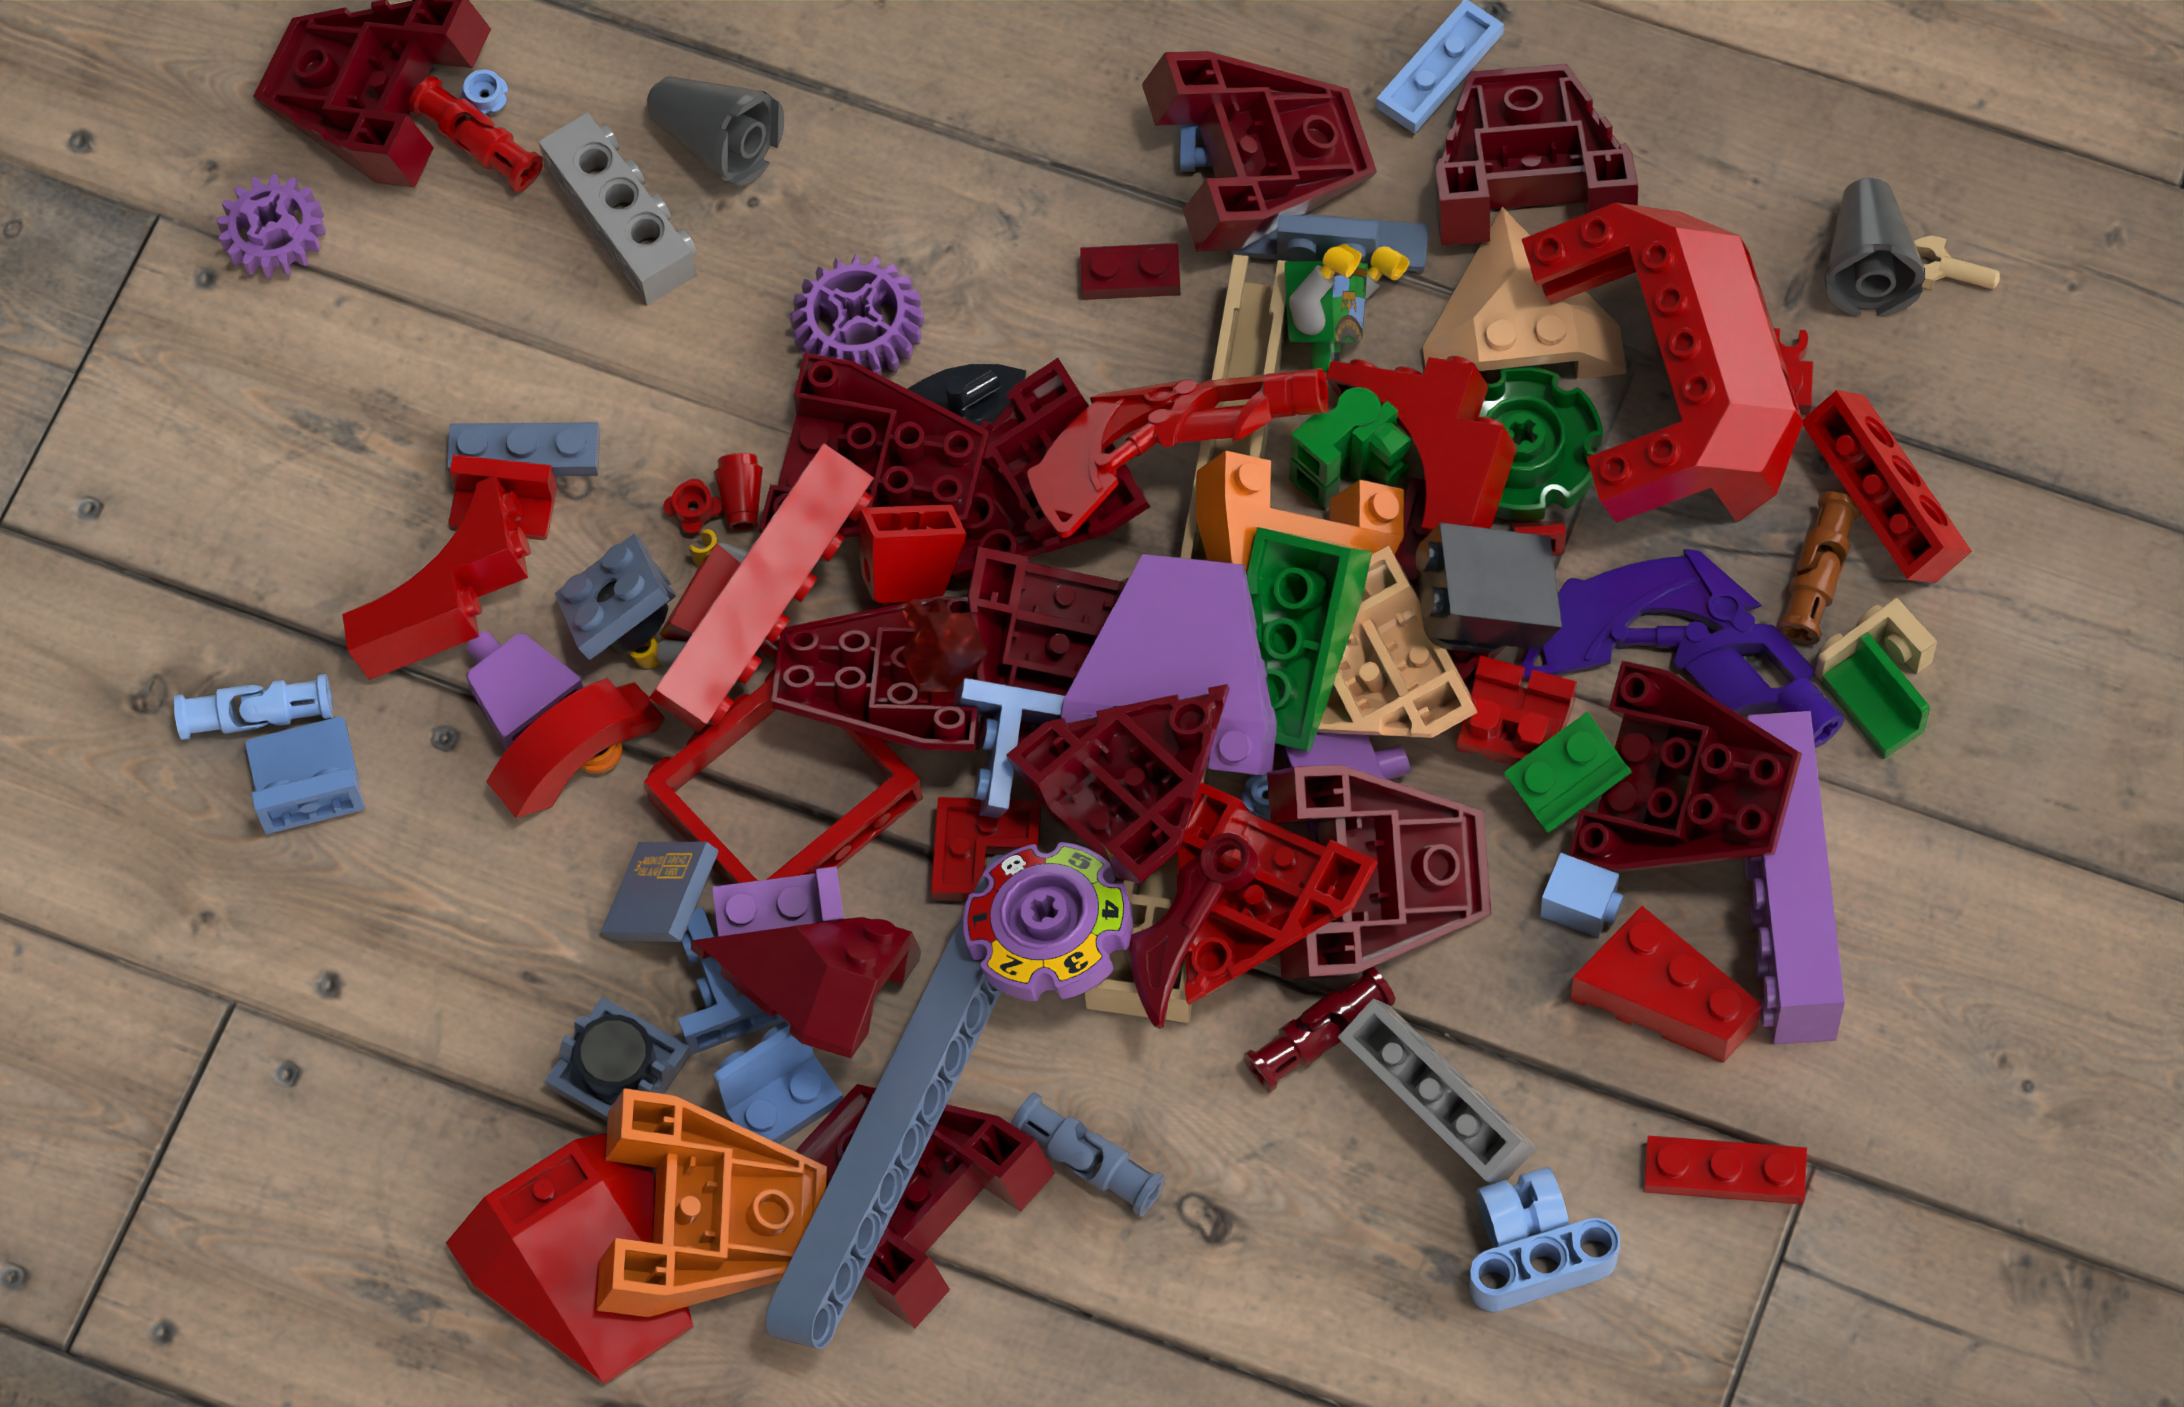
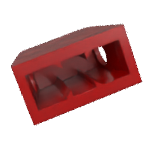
M953 505L860 508L861 574L872 599L878 603H883L882 607L944 596L966 539V532Z

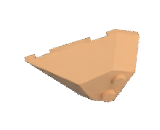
M1502 207L1490 227V242L1481 243L1423 345L1424 365L1426 366L1428 357L1447 360L1449 356L1466 358L1472 361L1479 371L1574 361L1577 379L1626 374L1627 369L1620 325L1587 292L1551 305L1545 297L1542 284L1536 285L1533 280L1522 243V238L1530 236V234Z
M1387 546L1374 553L1371 557L1362 602L1317 733L1432 738L1478 712L1447 649L1436 646L1427 637L1423 627L1420 599L1391 548Z

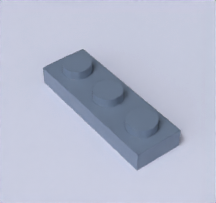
M598 422L450 424L447 469L450 472L453 455L551 465L554 476H598L599 424Z

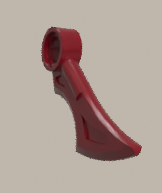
M1230 832L1222 833L1211 838L1204 846L1201 855L1179 869L1178 892L1168 912L1149 928L1131 935L1130 959L1135 986L1152 1025L1158 1029L1163 1028L1165 1025L1171 992L1184 957L1223 891L1239 890L1247 886L1256 875L1258 856L1255 850L1237 834ZM1229 850H1239L1241 862L1236 870L1227 874L1219 873L1218 861L1220 857Z

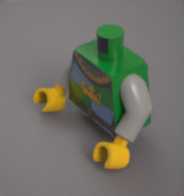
M1341 244L1330 248L1325 253L1323 261L1285 262L1288 335L1291 342H1311V369L1321 368L1324 372H1327L1331 360L1340 362L1341 343L1361 342L1363 338L1365 301L1380 286L1378 280L1383 274L1391 280H1397L1406 272L1410 263L1406 256L1388 246L1379 247L1371 257L1370 263L1372 267L1368 270V263H1360L1362 254L1347 244Z

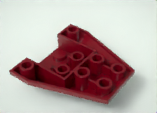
M805 353L793 395L796 418L778 486L770 484L759 525V533H762L823 443L874 477L866 489V492L873 496L867 507L953 505L961 524H967L989 438V431L854 361ZM847 517L838 532L845 536V538L860 536L859 518L855 522L850 517Z
M936 596L785 627L780 633L771 700L772 708L921 750H979L982 714L978 713L977 707L954 706L956 688L963 679L978 680L967 597Z
M1622 660L1608 710L1622 718L1615 749L1632 773L1601 795L1597 813L1580 810L1568 856L1607 870L1624 872L1775 855L1802 753L1671 671Z

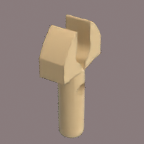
M1930 235L1914 241L1920 257H1927L1932 260L1930 264H1923L1925 268L1923 288L1932 290L1934 282L1944 277L1989 289L1997 287L2000 280L1998 270L1951 258L1945 249L1947 239Z

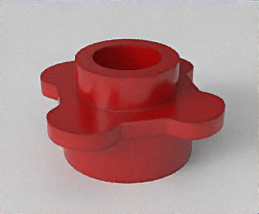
M690 479L680 484L674 490L672 496L665 499L663 504L665 514L675 517L681 522L683 531L690 535L700 533L703 524L711 517H717L723 512L721 499L719 497H712L708 487L699 479ZM695 503L698 507L695 510H691L689 505Z

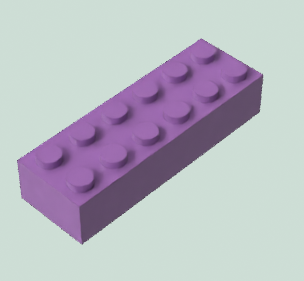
M1811 711L1748 715L1749 721L1802 753L1775 855L1744 858L1746 881H1753V898L1749 899L1750 924L1752 930L1758 929L1759 946L1755 947L1754 950L1755 970L1757 978H1764V995L1760 996L1762 1027H1771L1773 1044L1834 1041L1837 1038L1845 1000Z

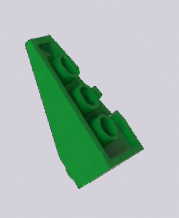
M1257 527L1247 571V580L1257 624L1256 634L1261 658L1265 662L1268 692L1277 720L1275 743L1311 751L1362 602L1373 551Z

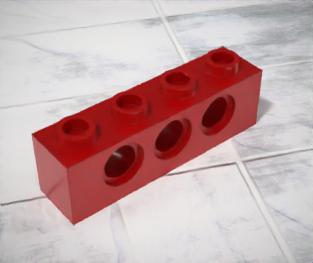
M1835 390L1803 419L1802 426L1907 580L1936 583L1972 552L1865 395Z

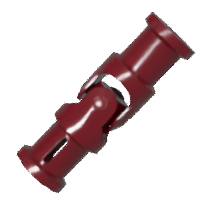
M1374 967L1362 971V976L1340 992L1333 990L1306 1009L1297 1019H1292L1278 1029L1279 1036L1255 1052L1251 1049L1247 1051L1243 1057L1247 1068L1261 1087L1270 1093L1277 1088V1081L1297 1066H1308L1318 1059L1323 1052L1339 1044L1341 1040L1338 1036L1373 998L1392 1006L1396 1000L1392 989Z

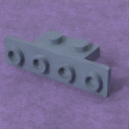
M1279 214L1277 230L1240 250H1229V253L1232 256L1235 254L1251 258L1286 261H1323L1325 253L1330 248L1347 244L1362 254L1360 263H1368V267L1371 268L1370 261L1374 251L1379 247L1388 246L1409 259L1410 263L1406 271L1422 272L1425 270L1429 227L1426 224L1312 214H1304L1302 216Z

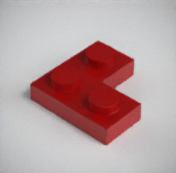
M938 797L931 887L932 900L967 901L968 896L974 893L986 869L987 854L1006 855L1016 849L1035 844L1039 851L1041 802L1039 800L1010 799L1008 810L998 819L979 815L981 800L974 798Z

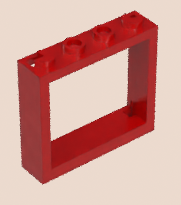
M776 667L767 675L765 683L750 695L743 694L736 698L717 726L714 724L711 727L706 725L699 733L695 731L689 738L685 748L672 758L665 757L658 761L644 780L649 801L687 842H708L719 850L712 869L727 885L758 880L675 792L777 710L772 708L771 702ZM842 728L889 779L766 880L816 874V869L836 866L837 869L840 868L923 799L920 778L881 738Z

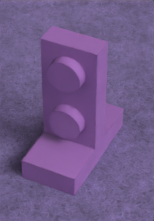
M837 866L816 869V874L712 887L718 936L844 919Z

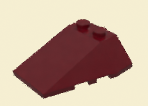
M978 546L967 596L978 681L1066 696L1129 578L1121 581L1028 562L1027 556ZM982 714L983 726L986 718L993 719V716ZM1021 721L1018 744L1040 727L1041 724Z

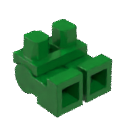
M1354 387L1344 391L1338 398L1337 407L1329 414L1327 412L1313 414L1291 433L1290 455L1292 457L1290 458L1289 480L1324 511L1330 507V498L1339 493L1340 481L1348 473L1356 481L1365 480L1371 475L1380 484L1394 486L1408 472L1409 463L1402 457L1409 450L1411 439L1397 428L1398 410L1388 401L1381 406L1377 395L1369 389Z

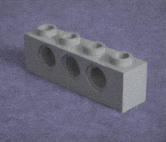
M587 112L538 141L545 167L647 305L697 276L693 256L698 252L692 239L684 229L676 231L668 221L671 219V214L666 204L657 193L652 196L648 194L642 186L646 182L640 169L632 159L627 161L622 159L617 152L620 149L618 141L606 124L599 127ZM595 168L604 169L597 174H588L590 170ZM619 203H630L628 207L623 209L613 208ZM645 238H656L650 244H639Z
M1373 998L1338 1036L1346 1046L1486 1181L1491 1183L1502 1180L1507 1181L1537 1149L1515 1125L1391 1006Z

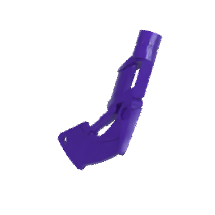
M1683 549L1684 556L1667 557L1625 565L1585 581L1577 578L1568 579L1558 592L1562 628L1541 648L1546 665L1534 666L1541 649H1528L1522 667H1525L1524 680L1529 681L1532 669L1557 676L1611 664L1614 647L1623 649L1627 645L1676 648L1678 650L1674 664L1680 670L1686 668L1712 698L1738 714L1811 711L1815 748L1831 739L1844 722L1843 715L1827 698H1824L1822 692L1810 681L1815 671L1810 663L1774 625L1755 624V618L1749 611L1762 605L1702 552L1697 550ZM1644 613H1670L1695 620V622L1689 623L1687 626L1657 625V628H1628L1634 620ZM1707 626L1714 630L1715 633L1710 634ZM1764 653L1790 683L1783 687L1771 688L1741 655Z

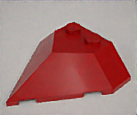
M1201 782L1180 850L1177 851L1178 869L1201 855L1204 846L1211 838L1230 832L1239 835L1255 850L1258 856V870L1247 886L1239 890L1223 891L1185 955L1187 982H1185L1186 1003L1190 1005L1352 910L1378 864L1376 859L1331 839L1327 847L1322 846L1253 815L1241 799ZM1229 850L1220 857L1218 861L1219 873L1227 874L1236 870L1241 862L1240 851ZM1176 874V876H1177V890H1178V886H1179V874Z

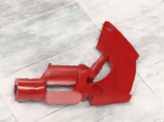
M1318 368L1294 372L1268 373L1260 376L1208 380L1196 384L1193 380H1180L1094 395L1090 397L1092 404L1067 426L1049 448L1041 463L1027 471V476L1036 501L1048 523L1059 537L1067 538L1075 533L1118 486L1119 483L1115 477L1117 475L1116 470L1135 456H1141L1157 443L1162 447H1172L1182 442L1232 438V441H1237L1269 423L1273 418L1326 413L1328 409L1326 376L1324 371ZM1250 399L1245 405L1214 408L1219 402ZM1136 430L1126 438V442L1111 453H1105V449L1114 441ZM1058 516L1068 518L1069 520L1062 522Z

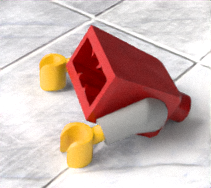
M705 529L700 533L702 542L707 547L699 549L693 545L689 546L692 559L698 566V569L659 633L665 639L658 643L653 636L643 645L650 646L649 650L644 653L630 652L631 657L639 667L651 669L660 663L664 665H671L749 551L727 542L719 543L716 534L710 529ZM780 635L773 644L764 639L758 651L772 660H776Z

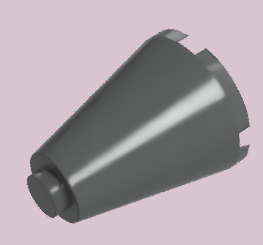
M668 76L656 83L651 88L647 97L650 118L721 179L735 185L743 186L756 180L770 164V162L764 160L770 145L778 148L784 130L783 107L779 101L773 99L771 95L764 91Z
M1862 178L1851 183L1843 193L1825 275L1827 296L1836 307L1850 314L1861 315L1860 309H1876L1877 316L1897 313L1911 306L1919 299L1923 292L1922 284L1925 280V268L1891 187L1879 179Z

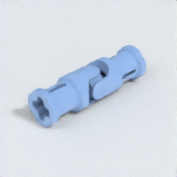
M321 674L314 681L286 684L284 680L273 681L266 690H264L263 686L244 685L217 689L216 695L186 699L183 694L175 695L174 713L180 739L185 740L190 739L192 733L221 729L224 734L259 729L269 723L277 726L290 725L292 719L322 715L324 719H332L333 700L327 674ZM236 695H241L239 712L245 722H242L236 716L233 698Z

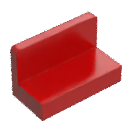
M453 455L449 472L455 488L449 517V525L452 530L457 531L473 499L477 482L495 475L506 492L514 491L519 498L524 518L518 520L526 538L536 540L547 539L557 492V484L551 465Z

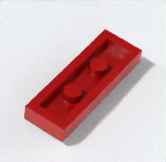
M1648 1135L1644 1192L1803 1205L1806 1187L1807 1147Z

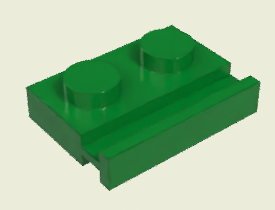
M1588 711L1503 772L1547 834L1632 773Z

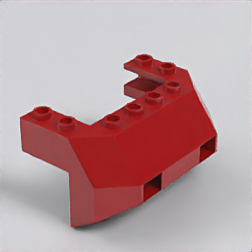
M1613 203L1522 238L1533 280L1536 285L1542 284L1545 297L1551 305L1637 272L1682 421L1587 457L1599 501L1616 523L1712 488L1735 521L1739 522L1776 496L1800 433L1803 420L1749 249L1741 236L1680 211Z

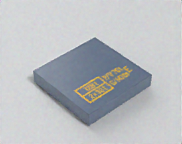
M638 842L601 933L612 941L681 942L719 850L708 842Z

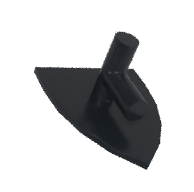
M968 364L942 370L922 379L907 389L979 426L984 420L991 424L1010 403L1006 395L1016 384L1026 378L1027 372L1026 370L1001 364Z

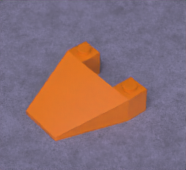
M1224 451L1197 470L1196 521L1207 560L1242 564L1245 566L1246 575L1257 527L1373 551L1372 555L1387 546L1391 548L1395 555L1404 536V489L1358 480L1330 498L1329 521L1270 508L1271 460Z
M624 1088L608 1111L605 1161L657 1168L653 1243L619 1238L613 1240L599 1260L597 1310L651 1317L781 1281L826 1191L827 1166L677 1096Z

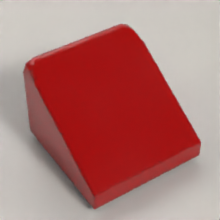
M1563 521L1512 523V532L1550 536L1553 556L1564 554L1566 525Z

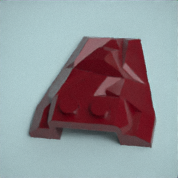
M1056 358L1016 384L1006 395L1010 403L991 424L984 420L979 425L989 431V438L968 523L962 525L966 532V539L953 570L958 580L972 575L978 546L1031 558L1108 535L1151 507L1143 490L1125 463L1116 470L1117 475L1115 477L1118 480V486L1074 534L1067 538H1061L1048 523L1033 494L1027 471L1041 463L1058 436L1078 415L1089 407V404L1059 358ZM1114 443L1105 449L1106 454L1116 449ZM1058 516L1062 522L1069 520L1068 518Z

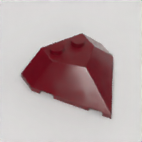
M1228 684L1209 687V694L1179 699L1178 694L1099 710L1096 711L1097 717L1066 723L1065 718L1047 721L1007 753L1006 756L1049 814L1085 848L1096 852L1106 859L1111 865L1114 876L1118 879L1141 883L1180 850L1230 688Z
M866 917L697 939L691 942V950L702 959L711 956L721 966L720 975L768 1016L779 1014L790 1023L789 1033L801 1044L850 1059L869 1034L874 998L887 979L904 984L920 961L921 950L912 931L896 927L893 923L884 919H869Z

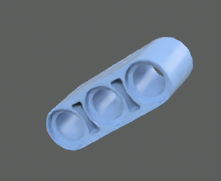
M1590 1218L1486 1250L1479 1254L1472 1262L1469 1280L1470 1297L1481 1309L1495 1312L1601 1280L1609 1276L1616 1268L1620 1248L1619 1232L1613 1224L1605 1219ZM1588 1241H1598L1603 1243L1609 1252L1602 1257H1591L1584 1253L1581 1247ZM1545 1256L1553 1259L1559 1267L1551 1273H1541L1536 1271L1530 1263L1537 1257ZM1496 1272L1503 1275L1508 1283L1500 1289H1490L1484 1286L1479 1279L1487 1273Z

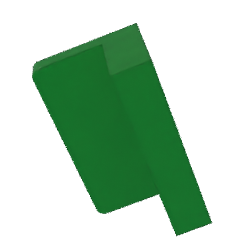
M1868 632L1858 638L1855 654L1823 674L1821 684L1883 759L1925 732L1930 712L1929 704Z

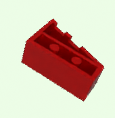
M1641 906L1573 976L1570 1000L1583 1006H1586L1588 1003L1615 1014L1617 1020L1632 1025V1022L1654 1030L1661 1033L1663 1039L1722 1063L1758 1027L1762 1004L1644 906Z

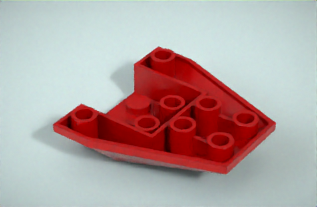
M607 1133L571 1141L484 1196L446 1242L447 1247L474 1288L603 1385L694 1327L689 1306L651 1317L597 1310L599 1260L615 1238L653 1243L656 1190L654 1172L648 1166L605 1161Z

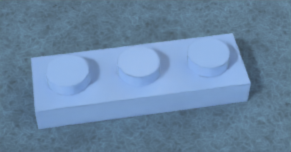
M1463 0L1376 98V108L1415 134L1503 35L1504 24L1469 0Z

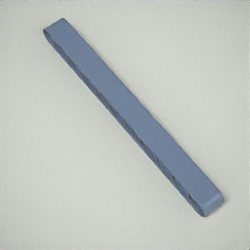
M996 854L992 857L985 871L1005 855ZM983 875L974 893H981L986 890L987 884ZM963 915L770 1301L766 1314V1330L772 1338L815 1349H823L833 1338L1001 994V991L985 979L980 966L984 959L973 960L964 937Z

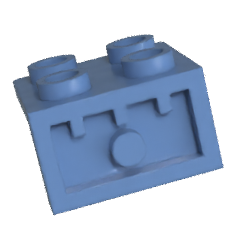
M336 717L246 741V749L255 791L251 792L255 812L265 834L366 810L348 728L343 717Z
M788 1022L780 1023L770 1029L764 1035L763 1042L746 1053L744 1051H737L729 1055L720 1063L718 1071L713 1074L722 1110L728 1119L778 1144H781L832 1111L843 1100L842 1093L815 1057L813 1048L801 1044L789 1033L791 1024Z

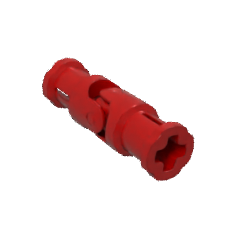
M429 76L416 86L408 101L410 112L416 116L424 115L436 124L438 132L464 152L472 154L475 160L486 169L494 168L509 180V186L515 191H524L537 179L543 168V157L535 151L527 152L513 141V134L503 127L495 128L494 122L464 98L457 99L446 91L442 86V81L437 77Z

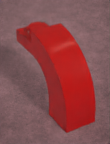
M608 678L597 681L567 696L529 725L501 756L486 783L515 818L551 808L570 778L589 759L616 743L657 732L665 717L636 682L615 687Z

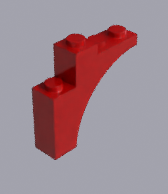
M1449 356L1447 360L1428 357L1422 374L1415 369L1404 366L1396 367L1395 370L1377 368L1374 364L1360 359H1353L1350 363L1331 360L1326 380L1338 398L1344 391L1350 388L1362 387L1374 392L1379 398L1381 406L1388 401L1398 410L1397 425L1414 440L1424 468L1426 505L1421 528L1428 536L1439 523L1491 529L1517 446L1502 423L1491 418L1479 417L1489 386L1472 361L1460 356Z

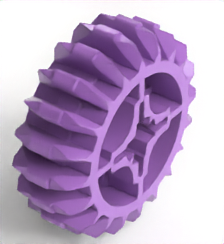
M855 254L851 265L843 266V263L836 257L833 262L834 270L827 271L818 266L815 271L817 281L804 279L801 285L803 294H795L793 300L795 311L791 312L792 315H790L791 327L794 329V343L798 348H802V357H804L805 353L850 360L881 376V369L884 367L897 373L899 368L898 358L911 360L913 355L912 345L920 344L922 338L920 327L924 324V313L920 309L922 305L921 297L917 290H913L912 281L908 275L899 277L898 268L895 267L894 263L882 269L881 262L876 255L868 265H863L861 258ZM885 302L897 313L891 326L884 323L883 316L881 315V306ZM824 312L831 316V321L834 323L832 325L833 333L829 337L818 327Z

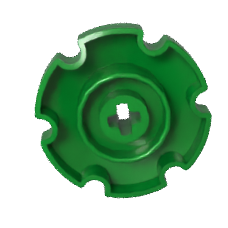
M1535 367L1501 369L1500 380L1497 383H1487L1489 387L1479 417L1491 418L1502 423L1517 446L1495 517L1513 521L1544 519L1547 505L1555 503L1561 505L1564 509H1568L1582 499L1594 483L1587 457L1596 454L1592 449L1602 446L1603 427L1600 416L1590 398L1579 387L1570 391L1560 389L1558 387L1559 375L1557 373Z

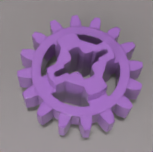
M272 174L269 184L262 185L257 177L252 178L253 189L249 191L239 186L234 188L238 200L236 202L224 200L222 206L226 216L217 218V224L221 232L219 239L223 250L228 252L231 263L235 266L243 262L246 273L252 275L258 267H262L266 278H271L274 268L278 267L282 268L286 276L290 275V264L294 261L303 266L309 264L305 252L307 250L319 252L321 246L317 236L326 234V229L321 219L324 217L319 201H315L312 190L309 187L300 190L296 178L293 177L285 185H280L277 174ZM295 209L303 216L302 224L297 222L294 215ZM241 228H244L249 238L247 243L240 236Z

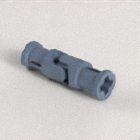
M1033 1092L1029 1095L1014 1115L1011 1124L1035 1139L1038 1145L1045 1148L1047 1157L1055 1162H1066L1070 1170L1101 1192L1110 1190L1133 1205V1212L1137 1215L1143 1216L1146 1214L1160 1195L1165 1185V1175L1160 1172L1153 1175L1129 1159V1152L1105 1139L1098 1133L1088 1131L1084 1124L1073 1116L1066 1119L1043 1104L1042 1096ZM1102 1162L1099 1171L1094 1173L1092 1170L1097 1164Z

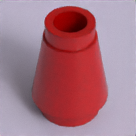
M732 453L721 456L717 460L718 468L713 473L724 512L728 519V528L732 530L755 528L758 526L763 467L758 465L757 456L751 453Z

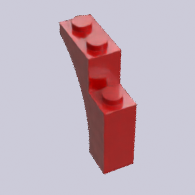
M495 475L477 482L473 499L459 528L438 555L422 570L384 596L342 614L347 651L369 680L480 637L476 616L482 613L478 597L528 578L525 557L529 556L531 552L527 538L519 527L518 520L524 518L523 508L514 491L506 492Z

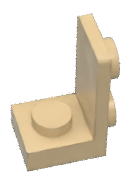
M1896 598L1883 608L1880 605L1870 608L1858 620L1857 627L1844 637L1841 633H1838L1829 638L1818 650L1819 656L1815 675L1822 682L1823 674L1855 654L1858 638L1866 632L1876 642L1884 638L1885 646L1892 657L1901 664L1906 662L1916 674L1933 662L1937 641L1903 603Z

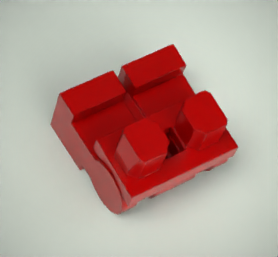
M1480 655L1471 692V698L1478 713L1463 720L1457 740V751L1470 755L1472 751L1484 754L1485 759L1513 766L1567 726L1576 701L1577 681L1532 669L1527 688H1524L1525 667Z

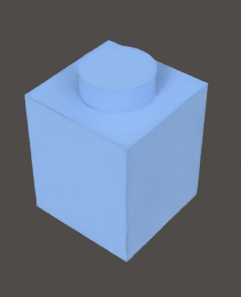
M1560 853L1542 896L1540 917L1599 938L1605 922L1614 925L1624 900V895L1617 893L1619 874Z

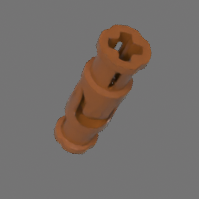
M1827 491L1819 495L1817 503L1820 511L1814 528L1810 529L1806 534L1797 564L1798 571L1796 576L1792 578L1788 592L1791 595V599L1785 616L1780 617L1776 625L1785 638L1792 642L1813 645L1820 641L1822 633L1819 625L1825 607L1832 604L1835 596L1837 581L1840 578L1850 550L1851 543L1848 537L1853 521L1860 518L1862 513L1851 496L1845 493Z

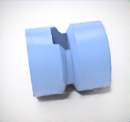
M1550 1167L1519 1175L1516 1185H1511L1508 1181L1502 1180L1476 1189L1481 1217L1493 1248L1569 1225L1565 1203Z

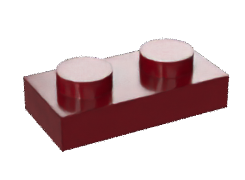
M1178 243L1080 247L1082 300L1181 295Z

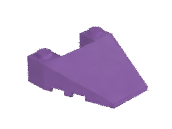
M1142 554L1063 700L1061 718H1065L1066 723L1097 717L1096 711L1176 694H1178L1179 699L1209 694V687L1228 684L1230 690L1210 751L1208 769L1267 775V772H1271L1273 768L1277 720L1268 692L1265 662L1261 658L1256 634L1257 624L1245 566L1242 564Z

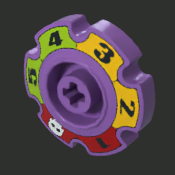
M1060 842L1053 852L1047 854L1039 852L1037 846L1032 844L1006 854L983 873L987 884L986 890L981 893H971L966 901L963 915V931L972 959H984L980 966L985 979L999 991L1017 999L1035 1002L1038 1001L1039 996L1044 991L1054 990L1058 992L1059 998L1064 1000L1092 989L1114 970L1109 955L1115 950H1126L1131 940L1133 912L1124 884H1112L1115 876L1110 863L1096 852L1076 844Z

